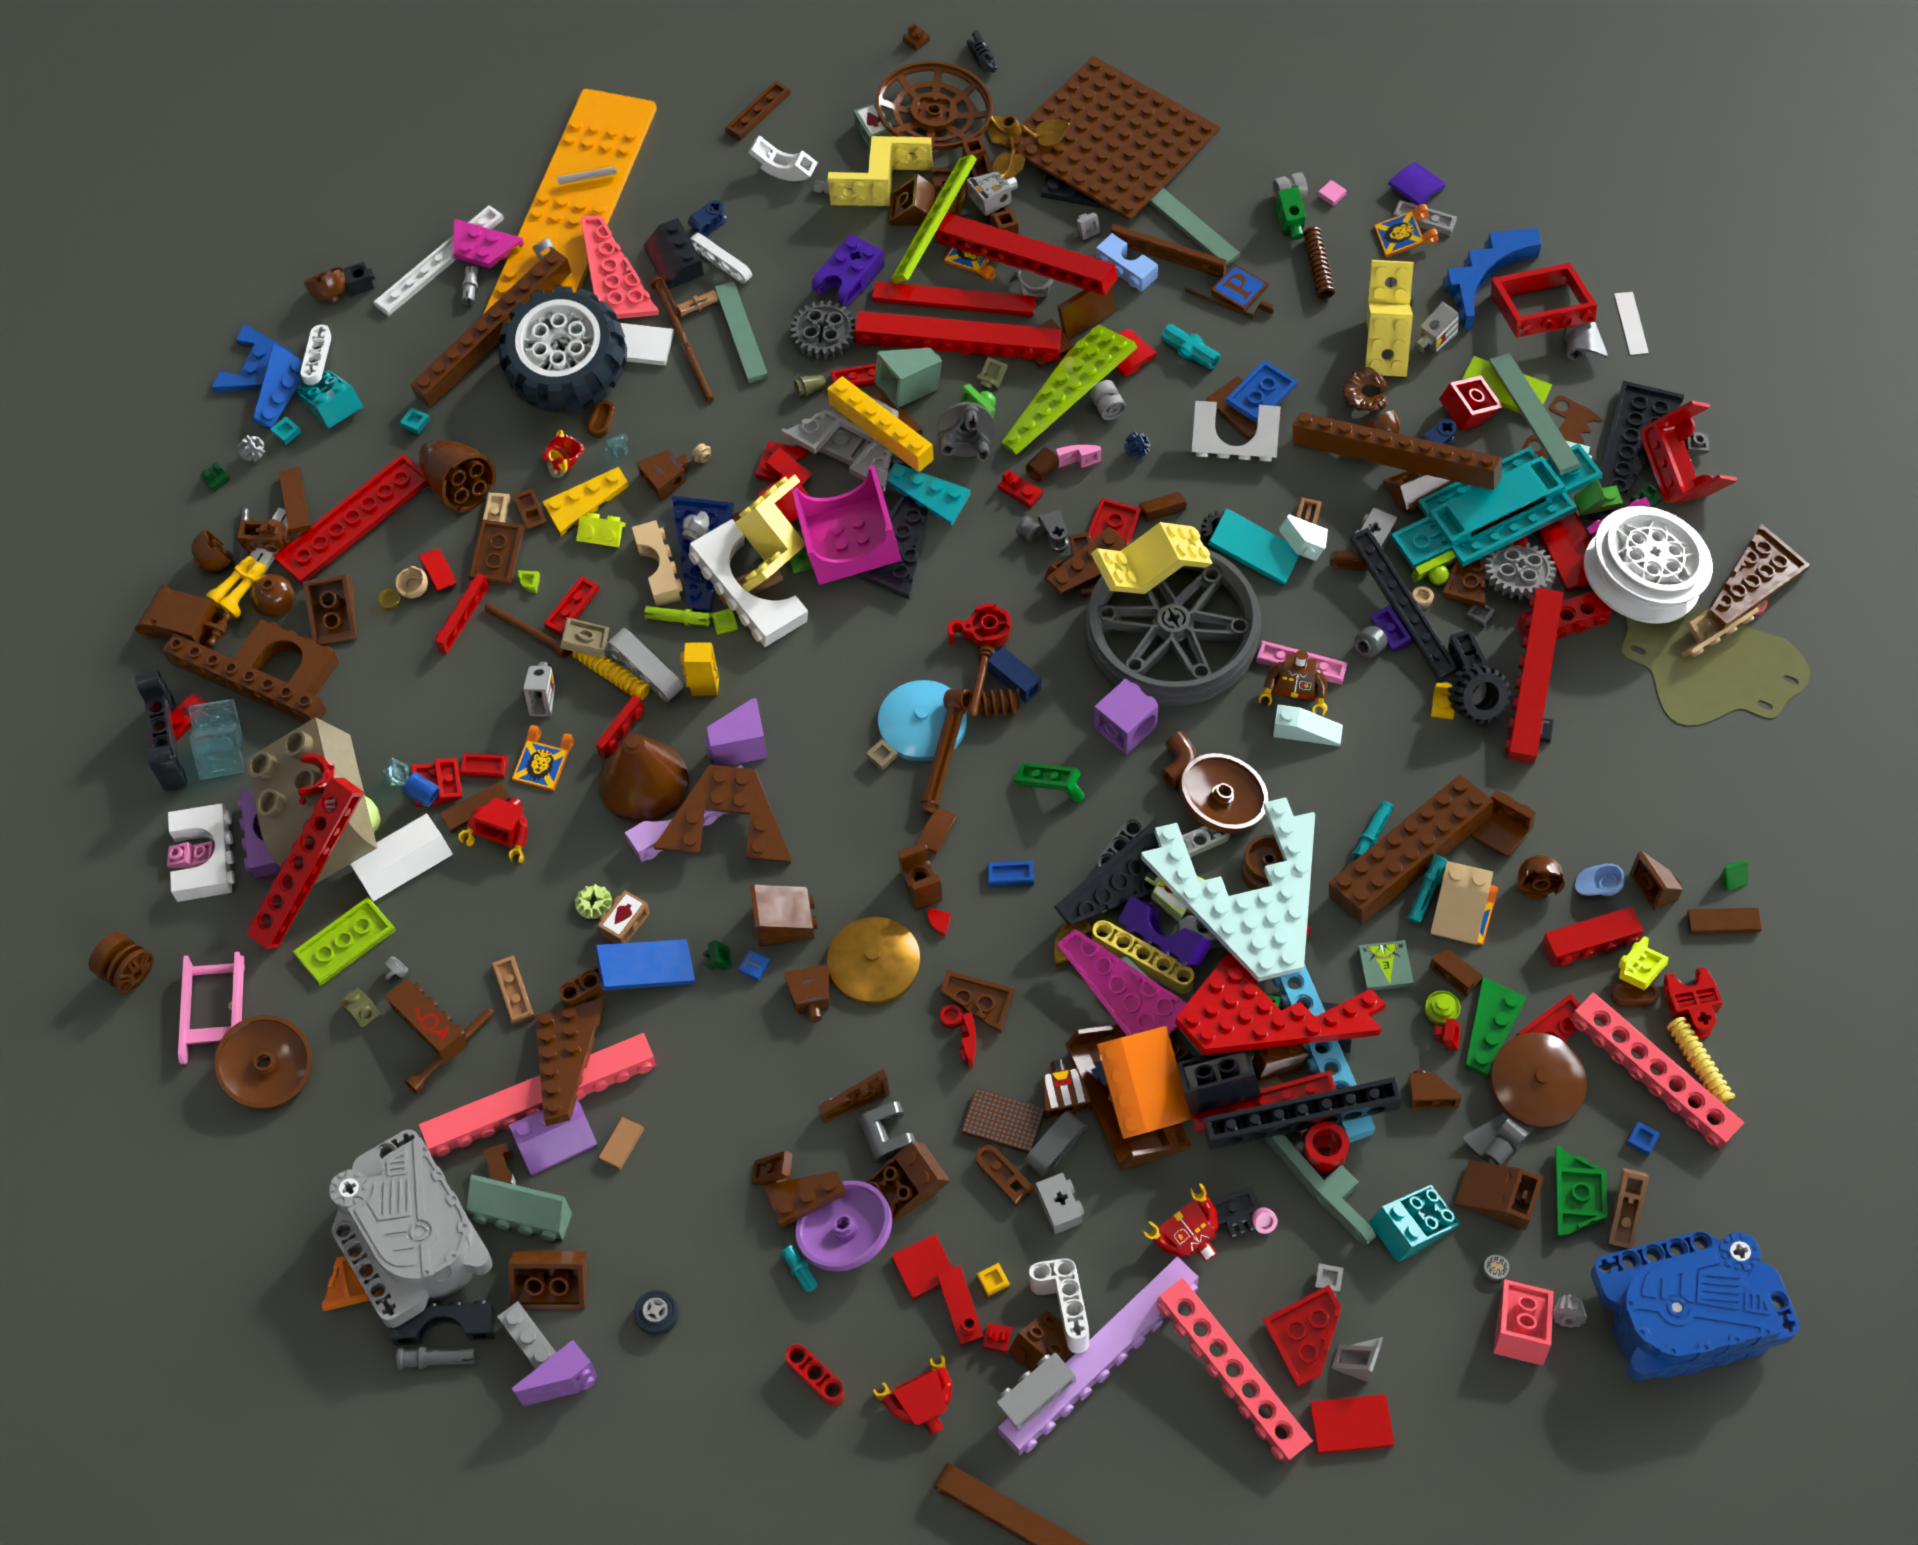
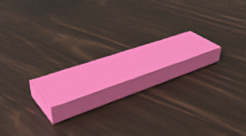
M1262 640L1256 663L1273 667L1278 662H1283L1286 655L1295 656V653L1300 650ZM1307 652L1309 659L1317 661L1318 668L1322 670L1327 681L1342 685L1348 665L1347 662Z

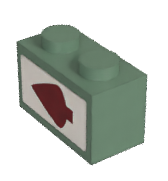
M876 103L854 110L855 125L870 150L872 136L892 137V134L885 129L878 118Z

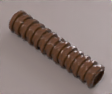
M1315 226L1309 227L1303 233L1313 281L1316 287L1315 290L1318 298L1329 299L1335 294L1321 229Z

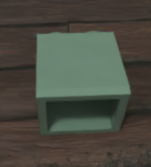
M931 348L877 352L874 383L899 408L938 390L942 360Z

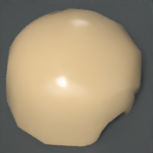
M411 566L402 570L397 575L395 585L397 591L402 596L413 599L420 597L426 592L428 578L422 569Z

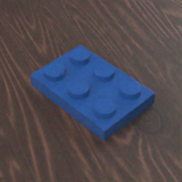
M1263 360L1226 398V404L1257 424L1259 405L1278 406L1297 387L1298 381L1266 360Z

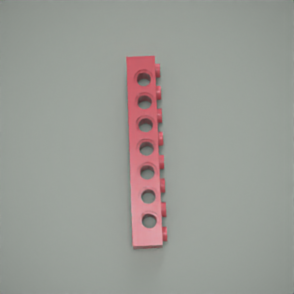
M1594 992L1573 1013L1570 1020L1579 1031L1585 1032L1590 1036L1596 1046L1605 1049L1616 1063L1622 1064L1629 1070L1630 1075L1634 1079L1644 1083L1651 1094L1660 1097L1672 1112L1682 1116L1687 1125L1694 1130H1698L1710 1145L1716 1146L1720 1150L1745 1123ZM1594 1020H1599L1603 1027L1597 1026ZM1612 1036L1619 1037L1622 1043L1616 1042ZM1631 1052L1637 1053L1641 1059L1634 1058ZM1650 1068L1656 1069L1659 1075H1654ZM1669 1085H1674L1678 1092L1672 1091ZM1688 1101L1694 1102L1697 1108H1692ZM1707 1117L1712 1118L1716 1125L1710 1124Z
M1181 1278L1158 1297L1157 1302L1159 1304L1157 1307L1163 1316H1169L1174 1322L1173 1328L1182 1338L1185 1336L1191 1344L1189 1348L1197 1358L1201 1357L1207 1364L1205 1368L1213 1378L1217 1377L1223 1384L1221 1386L1223 1392L1228 1398H1234L1239 1406L1237 1408L1241 1415L1253 1422L1256 1434L1262 1440L1266 1439L1272 1446L1270 1450L1277 1460H1283L1286 1464L1313 1441L1184 1278ZM1180 1305L1186 1306L1190 1311V1315H1180L1177 1307ZM1196 1325L1202 1326L1205 1329L1206 1335L1202 1337L1197 1336L1194 1333L1193 1327ZM1210 1346H1218L1221 1349L1222 1355L1220 1357L1213 1356L1209 1350ZM1226 1367H1235L1237 1369L1238 1376H1228L1226 1373ZM1249 1386L1252 1388L1254 1397H1245L1242 1393V1387ZM1266 1407L1270 1411V1418H1262L1258 1413V1408ZM1276 1427H1281L1286 1431V1439H1279L1275 1435Z

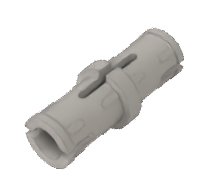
M470 266L466 267L465 280L462 282L463 294L461 302L467 306L469 305V300L470 306L474 304L475 291L478 289L477 275L479 270L475 266H471V272Z

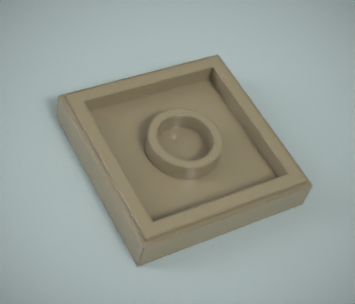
M567 618L560 648L603 658L610 628Z

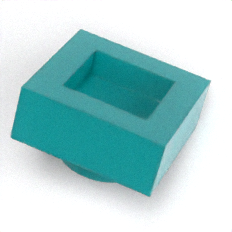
M411 407L400 421L402 428L419 435L430 421V417L428 414Z
M284 417L270 429L272 434L285 445L301 433L300 428L287 417Z

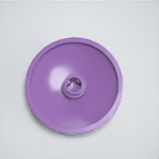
M842 1181L848 1195L797 1220V1243L810 1263L827 1271H846L865 1264L883 1248L891 1232L892 1212L883 1194L874 1186L861 1181Z

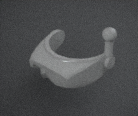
M1016 268L1014 275L1018 277L1022 295L1036 296V298H1046L1048 296L1054 279H1049L1043 286L1031 287L1021 279V269Z

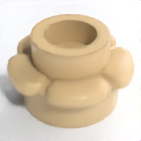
M703 443L695 447L692 451L694 461L698 463L708 461L711 457V448Z

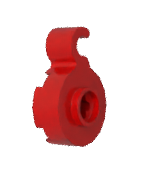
M994 603L982 604L975 608V611L968 617L967 621L955 619L948 624V641L953 644L954 634L961 633L965 640L972 641L978 647L983 643H989L996 649L1003 646L1011 636V617L1006 609L1004 611L1002 608L996 607Z

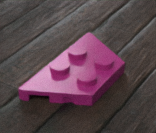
M458 219L454 220L453 254L455 259L492 268L501 259L509 256L510 250L517 245L519 247L524 245V240L521 237Z

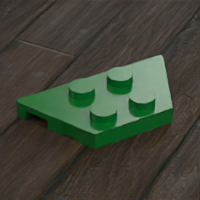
M1556 1145L1554 1149L1556 1238H1563L1602 1222L1608 1217L1606 1170L1596 1164H1590L1579 1155L1575 1157L1564 1151V1147Z

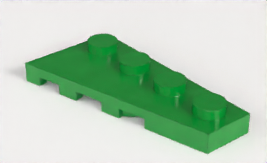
M1482 978L1465 1068L1486 1078L1488 1077L1492 1061L1497 1052L1503 1047L1527 998L1526 996L1490 979Z

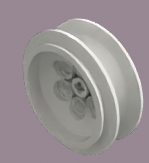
M1646 506L1626 507L1608 515L1600 524L1596 536L1589 543L1584 555L1585 574L1597 596L1616 612L1633 620L1646 623H1667L1684 617L1692 610L1699 595L1706 589L1712 576L1711 555L1700 535L1690 525L1675 515Z

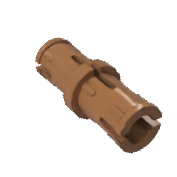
M711 290L700 296H692V299L678 304L676 307L680 316L683 317L696 310L698 312L702 311L703 307L718 302V297L715 291Z

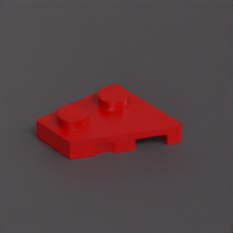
M768 440L755 473L756 479L775 483L781 478L765 465L766 461L778 447L796 461L801 457L804 459L807 456V449Z

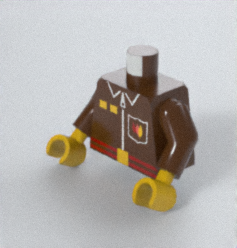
M1300 650L1295 653V656L1286 655L1283 662H1278L1269 669L1264 684L1266 688L1259 695V703H1261L1262 697L1267 696L1269 697L1267 706L1271 705L1272 690H1274L1273 694L1315 701L1317 698V703L1312 711L1316 714V707L1320 706L1323 708L1324 716L1327 711L1324 699L1327 697L1328 681L1322 670L1318 668L1317 661L1309 659L1308 653Z

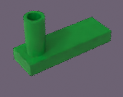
M1023 762L1013 779L1017 785L1066 791L1074 803H1080L1085 797V794L1076 783L1081 774L1077 768Z

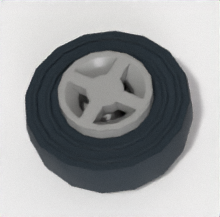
M662 1290L646 1292L640 1296L634 1308L636 1324L649 1335L657 1336L667 1333L674 1327L679 1315L678 1305L673 1296Z

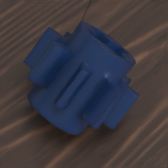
M1134 431L1125 439L1127 443L1124 444V448L1130 457L1137 455L1138 459H1140L1149 452L1150 441L1144 433L1138 435Z

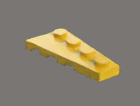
M617 467L542 502L562 537L567 533V529L579 524L580 516H586L587 512L594 513L599 509L598 506L605 501L609 502L628 488L629 485L622 471Z

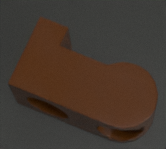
M507 1142L484 1149L491 1179L516 1185V1180L507 1164V1160L513 1159Z

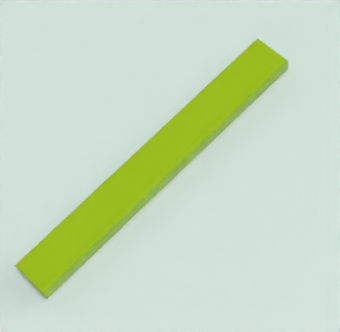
M973 154L959 158L892 275L891 280L895 284L909 280L977 159Z

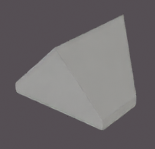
M1383 1337L1352 1345H1339L1331 1368L1369 1383Z

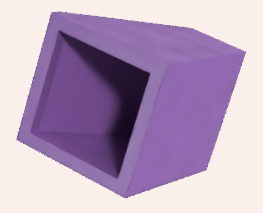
M756 698L747 701L707 727L708 736H704L709 761L714 760V765L729 766L768 758Z

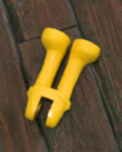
M247 556L235 566L233 573L222 584L205 595L206 599L213 601L217 608H222L231 617L238 619L241 614L238 606L240 599L253 587L256 580L263 576L266 566L261 562L255 564V559ZM242 579V582L226 597L234 585Z

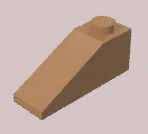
M1626 1168L1621 1169L1608 1244L1629 1249L1634 1248L1649 1181L1647 1173Z

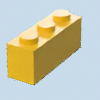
M685 643V651H681L680 661L681 665H683V675L686 676V687H690L691 696H718L719 674L712 643Z

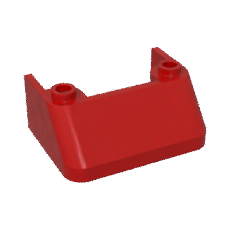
M1691 400L1647 424L1641 431V440L1662 497L1668 503L1676 504L1706 497L1738 481L1733 476L1719 474L1713 477L1704 474L1697 477L1684 440L1694 433L1695 424L1692 417L1709 409L1710 406L1707 403Z

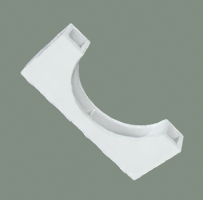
M731 519L691 542L689 558L693 564H697L701 568L703 576L707 580L710 579L714 584L716 592L719 595H723L728 607L732 611H736L741 623L750 628L754 639L757 642L760 641L766 647L805 624L808 619V610L796 595L785 600H765L748 593L738 584L731 572L730 562L734 554L744 546L745 536L735 525L734 520Z

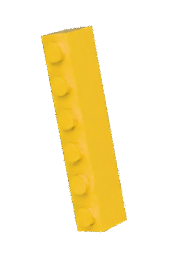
M843 376L827 388L829 404L917 472L923 470L934 460L933 444Z

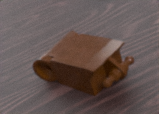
M161 584L150 606L145 610L136 625L135 630L142 636L148 638L161 637L166 641H169L175 633L212 649L216 641L225 636L227 622L231 619V615L229 613L222 615L211 600L179 591L174 592L168 586Z

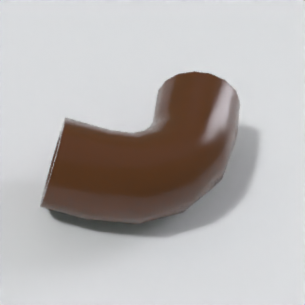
M1183 731L1173 734L1165 744L1174 755L1175 760L1171 765L1162 770V777L1172 789L1179 787L1182 773L1187 765L1196 758V749Z

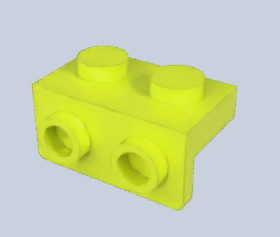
M588 512L587 516H580L576 541L620 547L622 527L626 525V523L620 522V517L608 516L606 520L600 519V514Z
M1645 936L1639 943H1634L1630 953L1627 956L1624 955L1618 965L1621 968L1619 979L1643 990L1666 967L1669 957L1647 948L1649 938Z

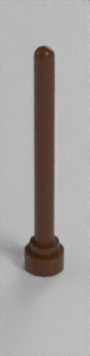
M490 603L485 605L487 612L553 648L555 654L564 659L571 653L570 650L560 648L562 640L550 637Z
M989 643L979 645L977 650L979 666L968 715L971 718L977 716L990 655L995 652V648Z
M487 1008L464 1030L466 1041L494 1015L492 1008ZM437 1056L420 1073L411 1074L404 1082L415 1094H419L425 1088L426 1079L444 1061Z

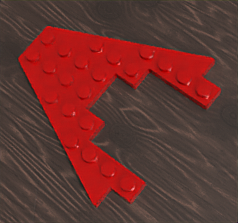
M1308 925L1306 936L1310 935L1311 928ZM1228 952L1175 1020L1178 1028L1203 1055L1378 1036L1381 1034L1382 1028L1371 1017L1384 1011L1386 1004L1372 989H1369L1316 1017L1301 1002L1281 1011L1256 985L1258 981Z

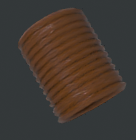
M1043 448L1025 465L1026 472L1035 481L1042 482L1059 465V459L1052 450Z

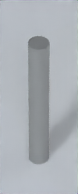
M614 166L559 176L557 180L558 185L615 175L617 171Z

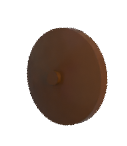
M1218 753L1199 756L1187 765L1179 781L1180 797L1187 811L1199 823L1212 830L1230 834L1242 833L1255 827L1265 814L1263 806L1264 802H1268V793L1263 780L1252 767L1235 757Z
M271 1015L253 1016L235 1024L222 1037L215 1053V1073L222 1090L237 1104L256 1110L273 1109L290 1102L304 1089L312 1070V1053L305 1035L290 1021Z
M1533 1032L1512 1038L1497 1052L1490 1068V1087L1498 1106L1512 1120L1527 1127L1544 1129L1566 1122L1579 1110L1586 1095L1587 1077L1580 1058L1568 1044L1552 1035Z

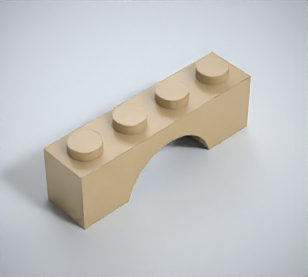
M656 520L632 527L639 555L651 557L659 563L657 571L648 578L656 607L680 601L679 592L683 591L680 579H675L674 574H677L674 561L670 562L668 558L672 557L669 545H664L663 540H666L663 527L659 528Z

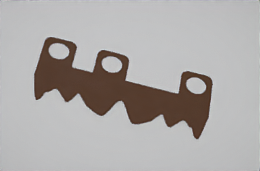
M1561 395L1556 396L1550 405V409L1553 412L1566 417L1559 431L1568 442L1584 445V439L1580 432H1591L1587 422L1594 420L1603 421L1589 408ZM1563 400L1569 404V409L1559 411L1555 405L1558 401ZM1535 435L1528 437L1523 445V449L1529 447V442L1537 440ZM1543 448L1539 451H1534L1538 457L1549 458Z

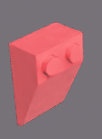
M1504 1279L1494 1335L1493 1354L1541 1366L1544 1365L1551 1347L1554 1291Z

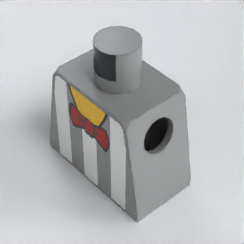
M1442 302L1421 325L1420 339L1415 343L1416 348L1423 353L1428 348L1434 352L1439 351L1458 334L1459 313Z
M539 662L538 666L529 667L523 690L529 716L551 717L555 681L551 665L547 662ZM539 692H542L541 698L538 696Z

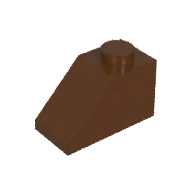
M1418 1070L1409 1074L1407 1086L1410 1109L1459 1107L1461 1094L1436 1073Z

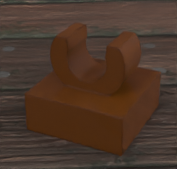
M913 24L908 28V32L903 35V41L917 51L930 41V35L916 24Z

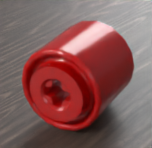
M1317 1123L1306 1134L1302 1156L1319 1175L1328 1176L1345 1163L1349 1149L1348 1135L1342 1127L1335 1123ZM1327 1150L1329 1152L1328 1156L1320 1154V1151L1325 1152Z

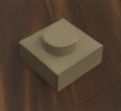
M881 739L866 753V756L883 771L898 757V752Z

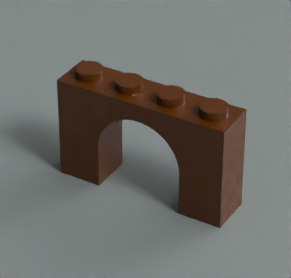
M262 619L233 658L262 671L268 661L281 652L291 651L302 655V662L288 683L313 695H317L339 663L335 651L327 645L323 647L311 638H303L293 630L282 629L275 622H266Z

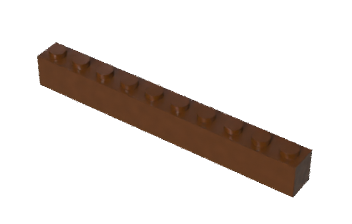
M552 248L410 384L416 398L429 408L439 401L499 343L498 338L505 321L511 322L509 314L519 302L523 305L531 300L530 294L542 289L545 293L552 292L554 287L558 286L572 273L568 259Z
M1300 412L1292 424L1293 444L1493 491L1502 477V457L1304 412Z

